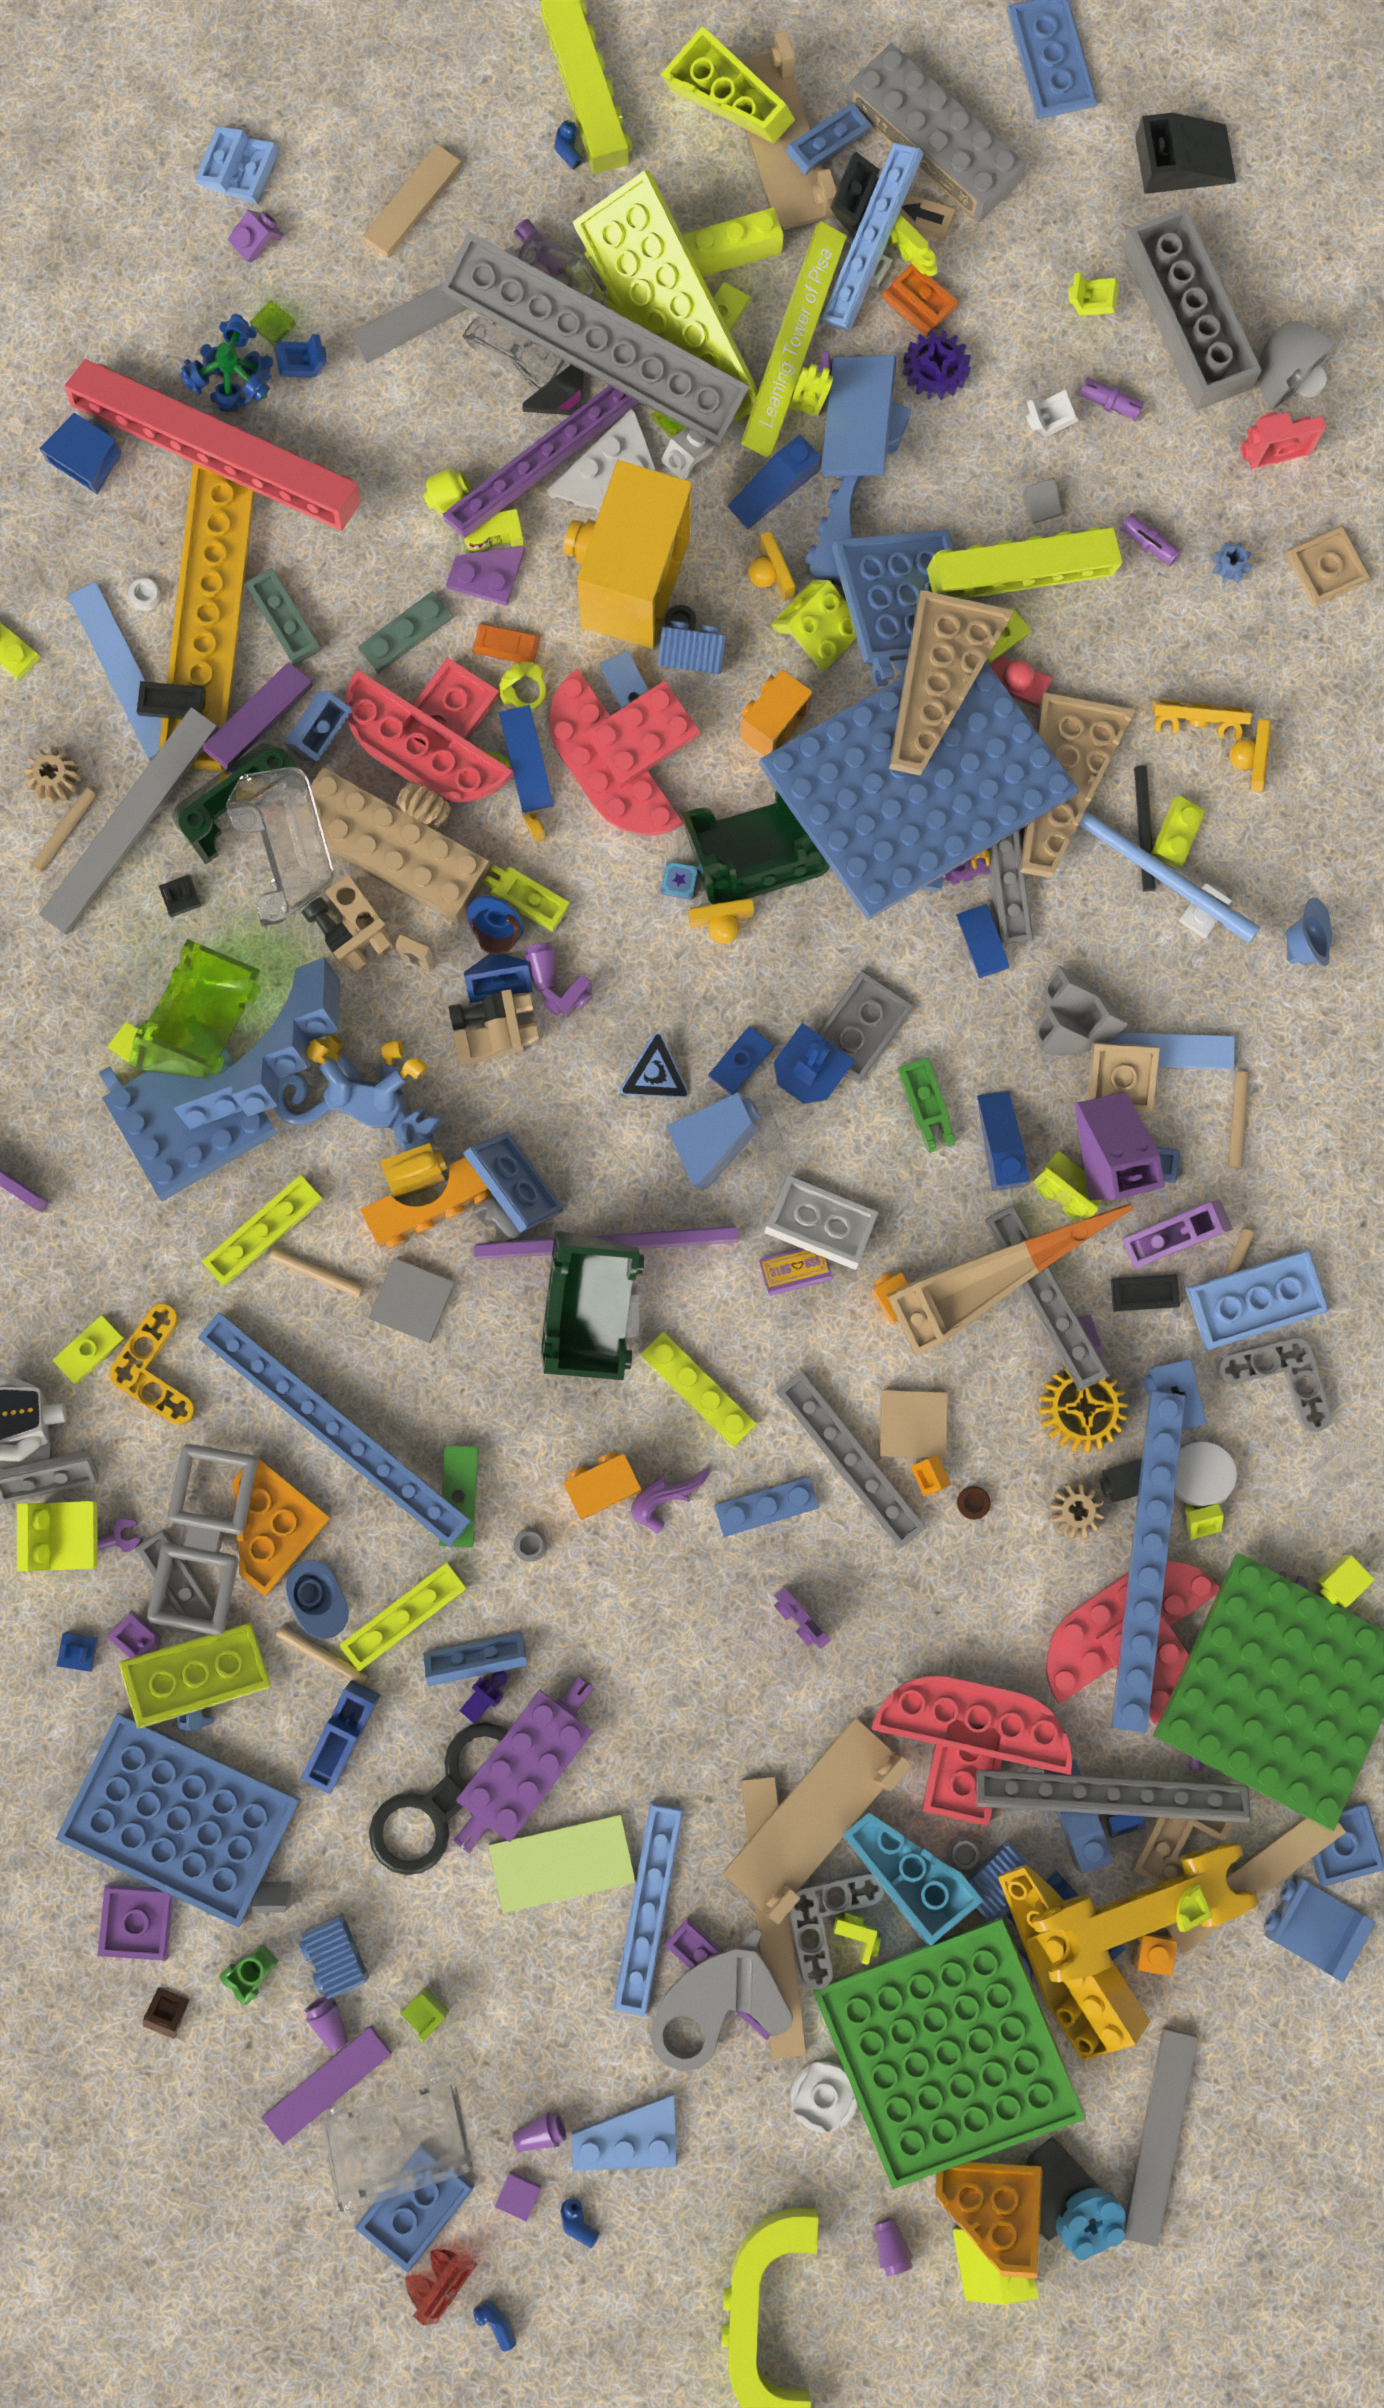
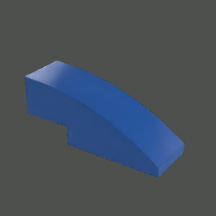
M530 705L499 712L522 813L554 806Z
M352 1680L347 1684L331 1718L324 1727L301 1780L328 1794L332 1793L381 1694Z

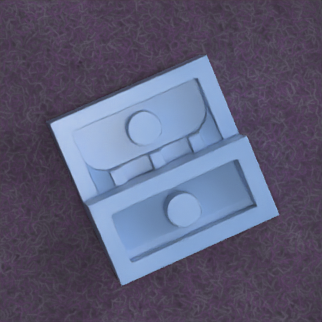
M217 126L195 181L206 188L258 204L280 150L274 142L248 138L243 130Z

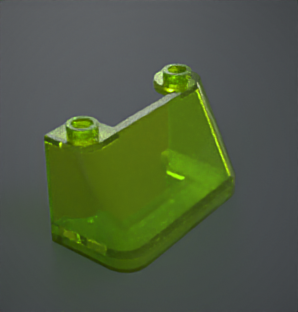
M187 939L180 952L182 955L181 962L172 971L171 980L150 1020H146L144 1024L141 1023L135 1034L129 1065L142 1071L209 1079L212 1074L218 1076L225 1057L221 1055L248 1002L255 1003L262 988V985L257 983L261 970Z

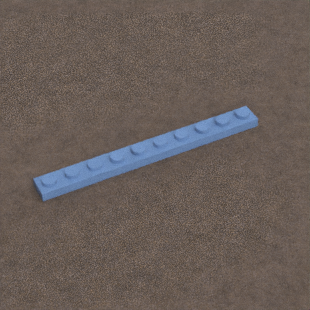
M218 1312L198 1336L200 1341L448 1547H452L472 1522L470 1518L222 1313Z
M1150 1391L1111 1720V1728L1142 1733H1147L1185 1395Z

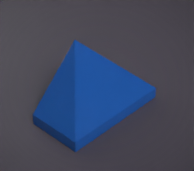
M488 954L464 972L470 1003L483 1001L490 994L501 993V991L511 989L513 994L533 992L528 961L506 954Z

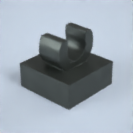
M189 875L159 885L170 917L201 907Z

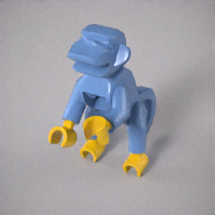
M330 1035L324 1041L320 1038L314 1039L307 1047L306 1054L311 1060L321 1065L319 1069L329 1081V1086L324 1092L325 1100L307 1112H295L288 1107L285 1101V1090L288 1084L295 1087V1093L291 1096V1101L294 1104H301L305 1101L309 1091L305 1077L296 1072L279 1079L278 1106L274 1107V1110L282 1120L292 1125L302 1126L313 1123L331 1110L343 1111L372 1128L392 1129L400 1148L408 1151L434 1142L432 1135L437 1134V1128L445 1119L441 1114H433L424 1119L427 1107L417 1109L413 1113L408 1112L405 1094L399 1088L407 1083L406 1077L408 1075L418 1080L427 1070L428 1065L420 1058L415 1057L406 1061L402 1070L397 1069L393 1059L403 1058L404 1055L403 1043L400 1040L386 1042L382 1046L381 1053L385 1063L381 1064L379 1083L363 1081L362 1075L347 1055L342 1056L338 1053L344 1045L338 1037Z

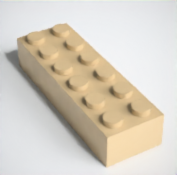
M324 767L321 768L289 820L295 832L457 924H460L468 911L469 904L476 898L482 888L484 878L490 874L491 866L489 860Z

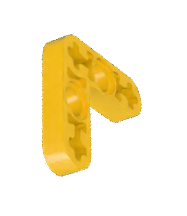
M157 1304L148 1311L109 1370V1378L117 1388L167 1421L176 1425H185L196 1414L194 1402L188 1396L148 1371L179 1323V1315L173 1307L167 1304ZM168 1310L169 1314L167 1317L171 1322L168 1326L165 1324L160 1325L156 1332L163 1335L159 1340L154 1334L146 1332L145 1329L147 1326L154 1329L158 1324V1319L155 1318L158 1312L164 1314ZM143 1337H148L153 1342L152 1352L146 1356H141L136 1351L137 1341ZM130 1353L133 1358L144 1363L141 1368L138 1364H134L130 1370V1374L133 1375L132 1380L125 1379L121 1383L119 1381L121 1375L118 1373L120 1367L128 1368L132 1361L126 1359V1357ZM150 1383H158L162 1389L160 1398L154 1402L148 1401L144 1395V1390ZM169 1392L174 1394L169 1398L172 1402L182 1404L184 1401L186 1403L184 1409L188 1413L185 1417L179 1415L175 1419L173 1417L175 1410L168 1405H164L163 1411L159 1409V1406L167 1400Z

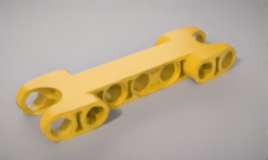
M1240 1843L1209 1846L1180 1857V1861L1185 1874L1097 1908L1094 1907L1090 1895H1082L1055 1904L1036 1915L1032 1919L1035 1932L1060 1930L1066 1940L1064 1955L1047 1970L1050 1980L1052 1982L1071 1981L1089 1977L1110 1968L1113 1964L1108 1949L1177 1922L1176 1911L1178 1902L1184 1891L1192 1884H1200L1213 1915V1918L1201 1923L1202 1927H1211L1225 1923L1256 1907L1259 1904L1256 1891L1249 1890L1234 1893L1227 1884L1226 1875L1228 1868L1243 1855Z

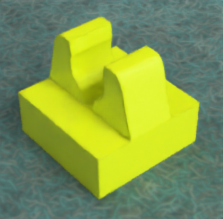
M1185 1503L1186 1530L1190 1540L1222 1532L1224 1514L1219 1504L1195 1510L1192 1505Z

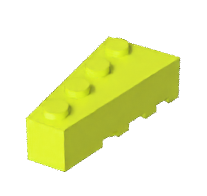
M704 26L697 31L660 74L670 90L773 144L795 121L786 103Z

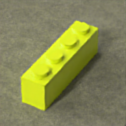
M774 207L681 234L702 277L781 254L784 236Z

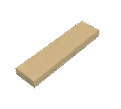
M436 144L364 233L363 241L389 258L460 170L462 161Z

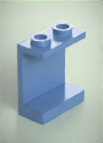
M1295 1876L1293 1881L1288 1880L1283 1886L1280 1893V1898L1283 1900L1278 1910H1272L1267 1916L1264 1923V1928L1267 1930L1264 1936L1344 1983L1376 1922L1318 1889L1306 1880Z

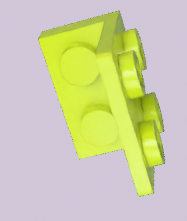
M811 580L771 623V626L778 633L792 634L822 671H826L856 639L847 602L829 580Z
M1059 1150L1033 1181L1038 1185L1036 1190L1040 1195L1049 1201L1056 1199L1064 1206L1062 1211L1074 1221L1092 1217L1099 1208L1097 1206L1102 1201L1089 1200L1085 1171Z
M96 1501L17 1504V1572L96 1569L98 1567Z

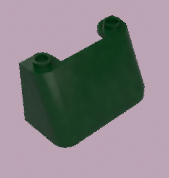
M261 744L236 761L228 770L222 771L174 808L173 821L205 864L218 856L215 842L222 832L213 821L253 791L265 784L273 796L278 792H287L297 798L308 790L298 766L283 749L271 744Z
M777 790L775 792L776 803L716 821L713 812L707 808H696L681 813L699 874L711 904L752 898L820 877L829 870V864Z
M555 1231L541 1347L544 1374L624 1380L625 1369L630 1370L632 1364V1350L627 1349L625 1341L633 1280L635 1281L637 1274H643L644 1254H640L638 1247L571 1232Z

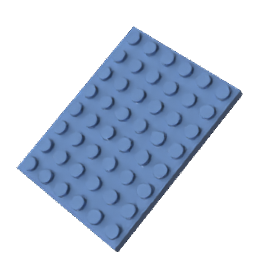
M985 662L921 776L889 769L905 676L760 758L759 766L867 920L872 919L1072 799L1079 792L1077 786L987 662Z

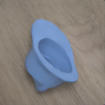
M1311 898L1307 901L1303 918L1289 927L1286 932L1287 960L1290 963L1299 962L1300 964L1307 965L1318 962L1321 966L1329 964V952L1332 942L1330 916L1324 903L1318 898Z
M315 1560L300 1562L292 1568L287 1577L285 1588L287 1603L306 1633L320 1639L335 1637L344 1630L348 1622L349 1609L346 1599L328 1566L321 1561Z

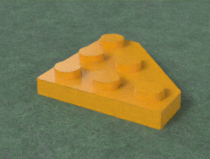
M254 1455L258 1458V1467L245 1531L240 1535H236L239 1546V1574L266 1597L332 1518L262 1459ZM243 1468L232 1480L233 1494L235 1495V1508Z
M967 2162L937 2173L935 2189L937 2201L1002 2276L1038 2279L1042 2167Z

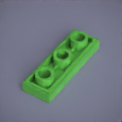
M445 1446L442 1496L472 1520L452 1547H474L479 1447ZM458 1490H462L465 1493V1499L461 1503L455 1502L453 1498L454 1493ZM439 1540V1546H447Z

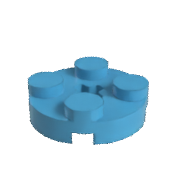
M1089 2188L1078 2192L1066 2202L1065 2205L1068 2209L1063 2217L1060 2214L1058 2215L1056 2221L1057 2234L1067 2250L1074 2253L1075 2257L1079 2260H1086L1092 2255L1105 2251L1110 2246H1117L1125 2237L1123 2230L1125 2212L1122 2205L1111 2192L1109 2194L1103 2193L1100 2188ZM1095 2218V2222L1089 2225V2220Z

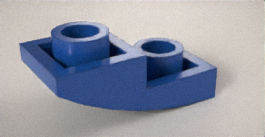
M987 904L956 914L957 922L968 946V952L978 977L982 978L1010 968Z

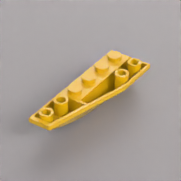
M1027 1864L1001 1873L998 1879L1045 2003L1081 2060L1085 2061L1136 2045L1150 2023V2019L1114 1962L1112 1961L1113 1965L1110 1968L1089 1977L1064 1982H1052L1047 1970L1064 1955L1066 1940L1060 1930L1035 1932L1032 1919L1039 1913L1064 1900Z

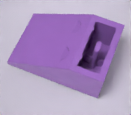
M1127 1092L1074 1103L1089 1200H1117L1164 1188L1160 1155Z

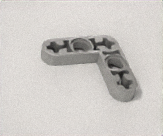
M1300 1338L1290 1339L1231 1354L1219 1361L1217 1374L1227 1384H1238L1284 1372L1301 1427L1309 1432H1319L1326 1429L1330 1424L1331 1414L1310 1344ZM1293 1344H1295L1297 1349H1303L1304 1355L1299 1357V1363H1297L1295 1358L1282 1360L1285 1367L1281 1368V1357L1276 1350L1277 1347L1280 1348V1354L1292 1351ZM1261 1352L1268 1353L1273 1359L1272 1367L1268 1371L1259 1369L1256 1364V1357ZM1244 1356H1249V1367L1254 1375H1249V1369L1237 1372L1236 1379H1234L1232 1374H1226L1225 1368L1230 1366V1360L1233 1361L1234 1365L1247 1363ZM1301 1376L1309 1377L1313 1382V1390L1308 1395L1301 1394L1297 1389L1296 1383ZM1318 1397L1319 1402L1312 1403L1315 1413L1321 1412L1322 1419L1318 1420L1317 1427L1314 1422L1307 1421L1306 1416L1311 1414L1310 1405L1302 1406L1301 1400H1310Z
M869 1872L801 1886L799 1890L794 1892L798 1896L803 1895L807 1900H811V1904L806 1906V1913L810 1919L815 1917V1922L805 1921L797 1925V1920L804 1921L802 1911L794 1906L788 1913L800 1977L808 1987L814 1990L826 1988L833 1978V1969L822 1917L872 1906L879 1903L883 1898L884 1889ZM866 1880L876 1885V1889L871 1891V1897L868 1898L864 1893L853 1894L856 1901L852 1902V1893L848 1883H852L851 1888L855 1890L865 1887ZM833 1887H840L844 1892V1899L837 1906H831L827 1901V1893ZM807 1929H815L818 1933V1941L811 1948H806L801 1943V1935ZM822 1952V1956H815L817 1966L824 1969V1973L819 1975L820 1980L816 1982L814 1978L808 1976V1973L813 1971L812 1960L809 1957L804 1959V1955H815Z

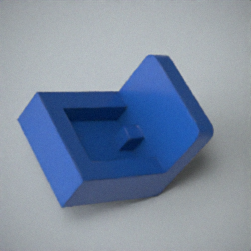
M312 334L307 343L278 341L274 347L281 377H316L322 366L326 363V349L321 345L319 334Z

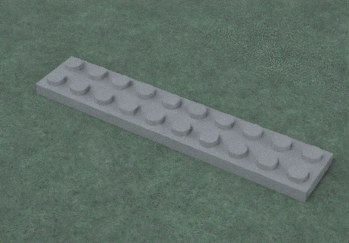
M468 232L440 288L442 294L680 425L693 430L719 446L750 387L471 232Z

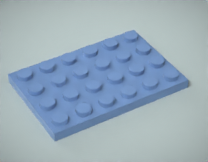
M117 1713L56 1840L239 1928L301 1799L149 1726L137 1729L134 1719L122 1713Z

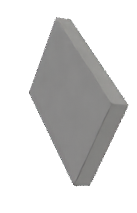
M861 970L817 1033L855 1060L845 1075L860 1085L915 1005Z

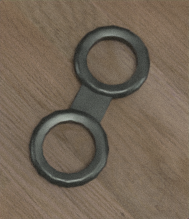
M488 1722L469 1725L458 1732L448 1745L444 1760L446 1777L425 1796L412 1792L398 1794L381 1804L372 1817L369 1829L371 1849L379 1863L391 1872L403 1875L423 1873L438 1863L447 1849L450 1836L448 1821L463 1807L456 1801L458 1795L467 1785L459 1773L458 1759L460 1751L466 1743L478 1737L495 1738L500 1742L508 1731L507 1729ZM413 1807L421 1809L429 1815L434 1824L436 1836L433 1847L428 1854L420 1859L411 1861L398 1859L389 1852L384 1844L383 1829L385 1822L393 1812L400 1808Z

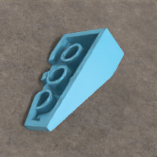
M870 1813L843 1834L844 1838L926 1945L932 1946L983 1902V1899L962 1873L948 1866Z

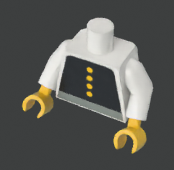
M0 1373V1461L20 1462L36 1451L41 1445L48 1443V1425L67 1421L66 1408L64 1403L47 1405V1400L41 1389L16 1377Z

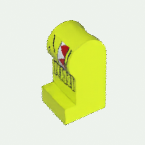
M517 509L498 512L464 539L466 548L473 553L487 551L492 546L511 543V547H524Z

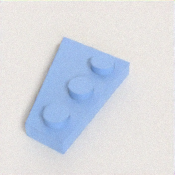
M674 2093L572 2132L573 2171L676 2167Z

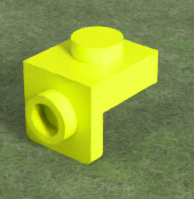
M1082 272L1074 273L1073 284L1069 286L1068 290L1069 302L1074 305L1079 315L1115 313L1119 282L1116 278L1086 281Z
M845 1912L844 1917L836 1915L832 1927L834 1933L864 1942L859 1959L861 1963L869 1965L870 1958L877 1957L881 1943V1937L877 1936L878 1931L876 1927L865 1924V1918L854 1913Z

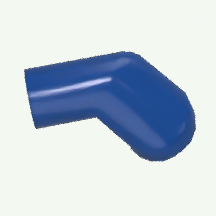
M484 2301L483 2305L476 2306L473 2310V2315L477 2325L483 2326L489 2322L501 2351L506 2352L513 2349L517 2341L508 2320L495 2304L490 2301Z

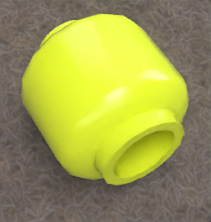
M448 467L427 478V491L423 492V496L430 510L436 508L440 514H443L472 492L465 474L461 470L457 472L454 468Z

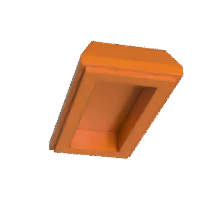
M479 623L472 653L517 663L522 661H532L535 663L541 636Z

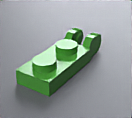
M929 1057L898 1067L897 1072L917 1128L921 1130L927 1151L929 1153L936 1151V1141L929 1126L940 1123L944 1142L948 1147L955 1145V1137L949 1123L950 1116Z

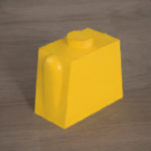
M430 1143L379 1161L389 1188L397 1200L446 1181L442 1171L446 1170L447 1166L441 1151L434 1152Z

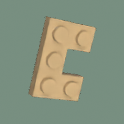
M1156 1817L1130 1870L1155 1884L1185 1874L1179 1855L1193 1826L1224 1842L1234 1822Z

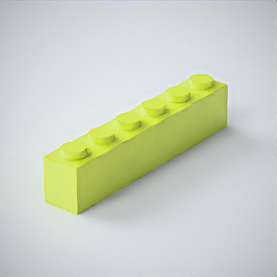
M539 0L542 20L593 174L628 165V153L633 151L631 139L628 132L623 133L621 125L624 124L622 112L619 105L614 106L613 85L610 78L605 79L604 77L605 62L601 50L596 52L594 47L596 35L592 23L587 25L585 20L587 16L585 1Z
M1096 526L1084 532L1073 534L1071 531H1064L1053 537L1043 538L1040 535H1036L1020 542L1004 540L994 546L983 547V545L977 544L965 550L954 552L952 549H944L934 554L927 567V572L933 593L969 599L1113 576L1123 561L1114 527L1102 529Z

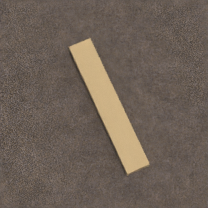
M1303 1817L1226 1875L1227 1884L1234 1893L1254 1890L1259 1898L1345 1834L1346 1831L1339 1822L1335 1830L1331 1831ZM1177 1922L1164 1928L1177 1941V1946L1185 1954L1225 1923L1211 1927H1202L1200 1924L1187 1932L1179 1931Z

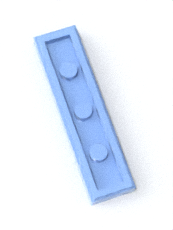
M1120 1032L1107 1042L1158 1046L1160 1048L1158 1067L1234 1069V1036Z

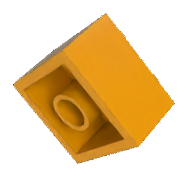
M781 669L776 677L773 675L768 677L761 687L760 691L763 692L756 702L750 700L741 713L743 717L740 727H742L741 739L763 756L783 746L810 711L813 692L783 669Z
M614 1450L598 1458L597 1460L600 1465L588 1470L583 1465L567 1473L569 1480L563 1482L581 1520L642 1491L624 1453L617 1455Z

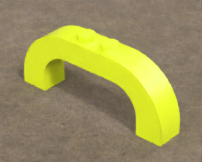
M816 2208L785 2209L765 2217L751 2228L736 2251L731 2270L730 2288H724L723 2311H729V2324H722L721 2347L728 2348L730 2382L742 2408H811L809 2390L783 2389L771 2384L761 2374L756 2359L761 2277L767 2266L781 2255L788 2253L817 2254L818 2213Z

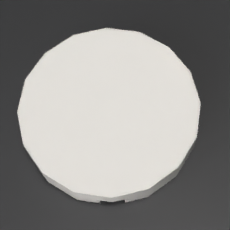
M1193 1442L1182 1447L1179 1450L1175 1484L1176 1495L1185 1503L1198 1508H1205L1225 1502L1233 1492L1237 1480L1236 1464L1230 1454L1219 1445L1209 1442Z
M828 2060L814 2061L803 2067L793 2079L790 2090L791 2107L798 2121L806 2128L819 2133H828L846 2126L855 2115L858 2102L845 2070L840 2064Z

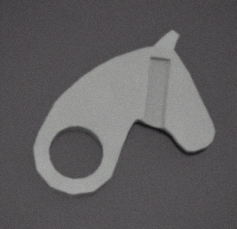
M755 1928L739 1947L710 1956L698 1963L668 1990L662 2000L650 2032L654 2052L665 2065L680 2071L700 2069L707 2063L716 2051L722 2025L728 2010L735 2012L738 2010L750 2014L770 2035L777 2036L787 2032L791 2027L793 2020L791 2008L778 1985L771 1967L757 1951L758 1942L762 1934L760 1930ZM686 2016L699 2023L705 2037L702 2048L695 2052L686 2053L673 2047L666 2034V2026L670 2020L675 2017Z

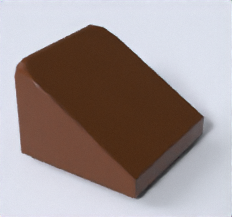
M158 1987L143 2018V2027L174 2039L190 2000Z

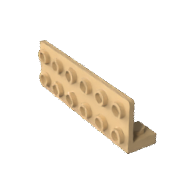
M787 30L777 32L774 35V47L770 48V53L740 61L786 103L795 118V121L775 144L746 130L769 207H774L783 231L836 217L830 206L837 189L830 169L823 170L822 165L804 175L785 152L788 145L808 132L810 127L794 79L795 56Z
M853 1719L725 1868L723 1875L779 1925L801 1899L794 1892L801 1888L844 1837L843 1834L855 1824L882 1790L885 1789L891 1792L912 1765L903 1756L895 1754L858 1719Z

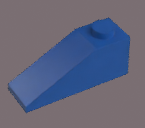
M799 434L768 461L731 501L728 508L747 529H750L819 472L821 456Z
M1009 1091L977 1096L992 1191L1024 1187L1029 1182L1024 1147Z

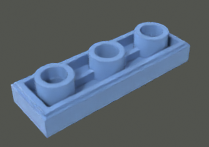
M629 650L600 663V667L621 709L631 703L629 701L631 698L640 697L649 691Z

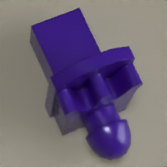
M506 1671L494 1672L490 1680L480 1677L471 1687L475 1692L459 1711L474 1724L490 1705L495 1708L504 1697V1693L499 1689L507 1683L508 1674Z

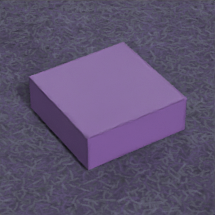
M510 2171L495 2207L527 2222L540 2192L541 2185Z

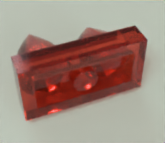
M446 2249L430 2251V2261L434 2275L438 2279L436 2283L419 2275L405 2276L408 2295L417 2309L413 2317L420 2324L430 2325L438 2323L476 2267L477 2263L467 2255H457L453 2251Z

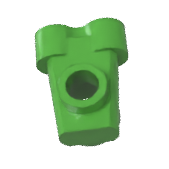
M260 1945L237 1965L231 1963L219 1975V1978L226 1987L234 1992L236 1999L241 2004L248 2005L259 1994V1985L278 1964V1959L265 1945Z

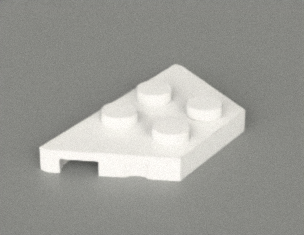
M630 409L547 489V494L551 498L556 499L558 497L574 502V505L594 508L600 512L617 459L656 471L635 412Z

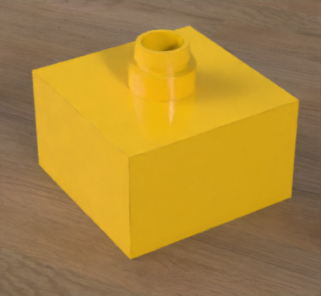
M617 459L597 521L588 519L584 523V521L572 519L564 540L563 554L572 558L576 557V563L581 564L577 577L581 628L654 649L691 538L692 482Z

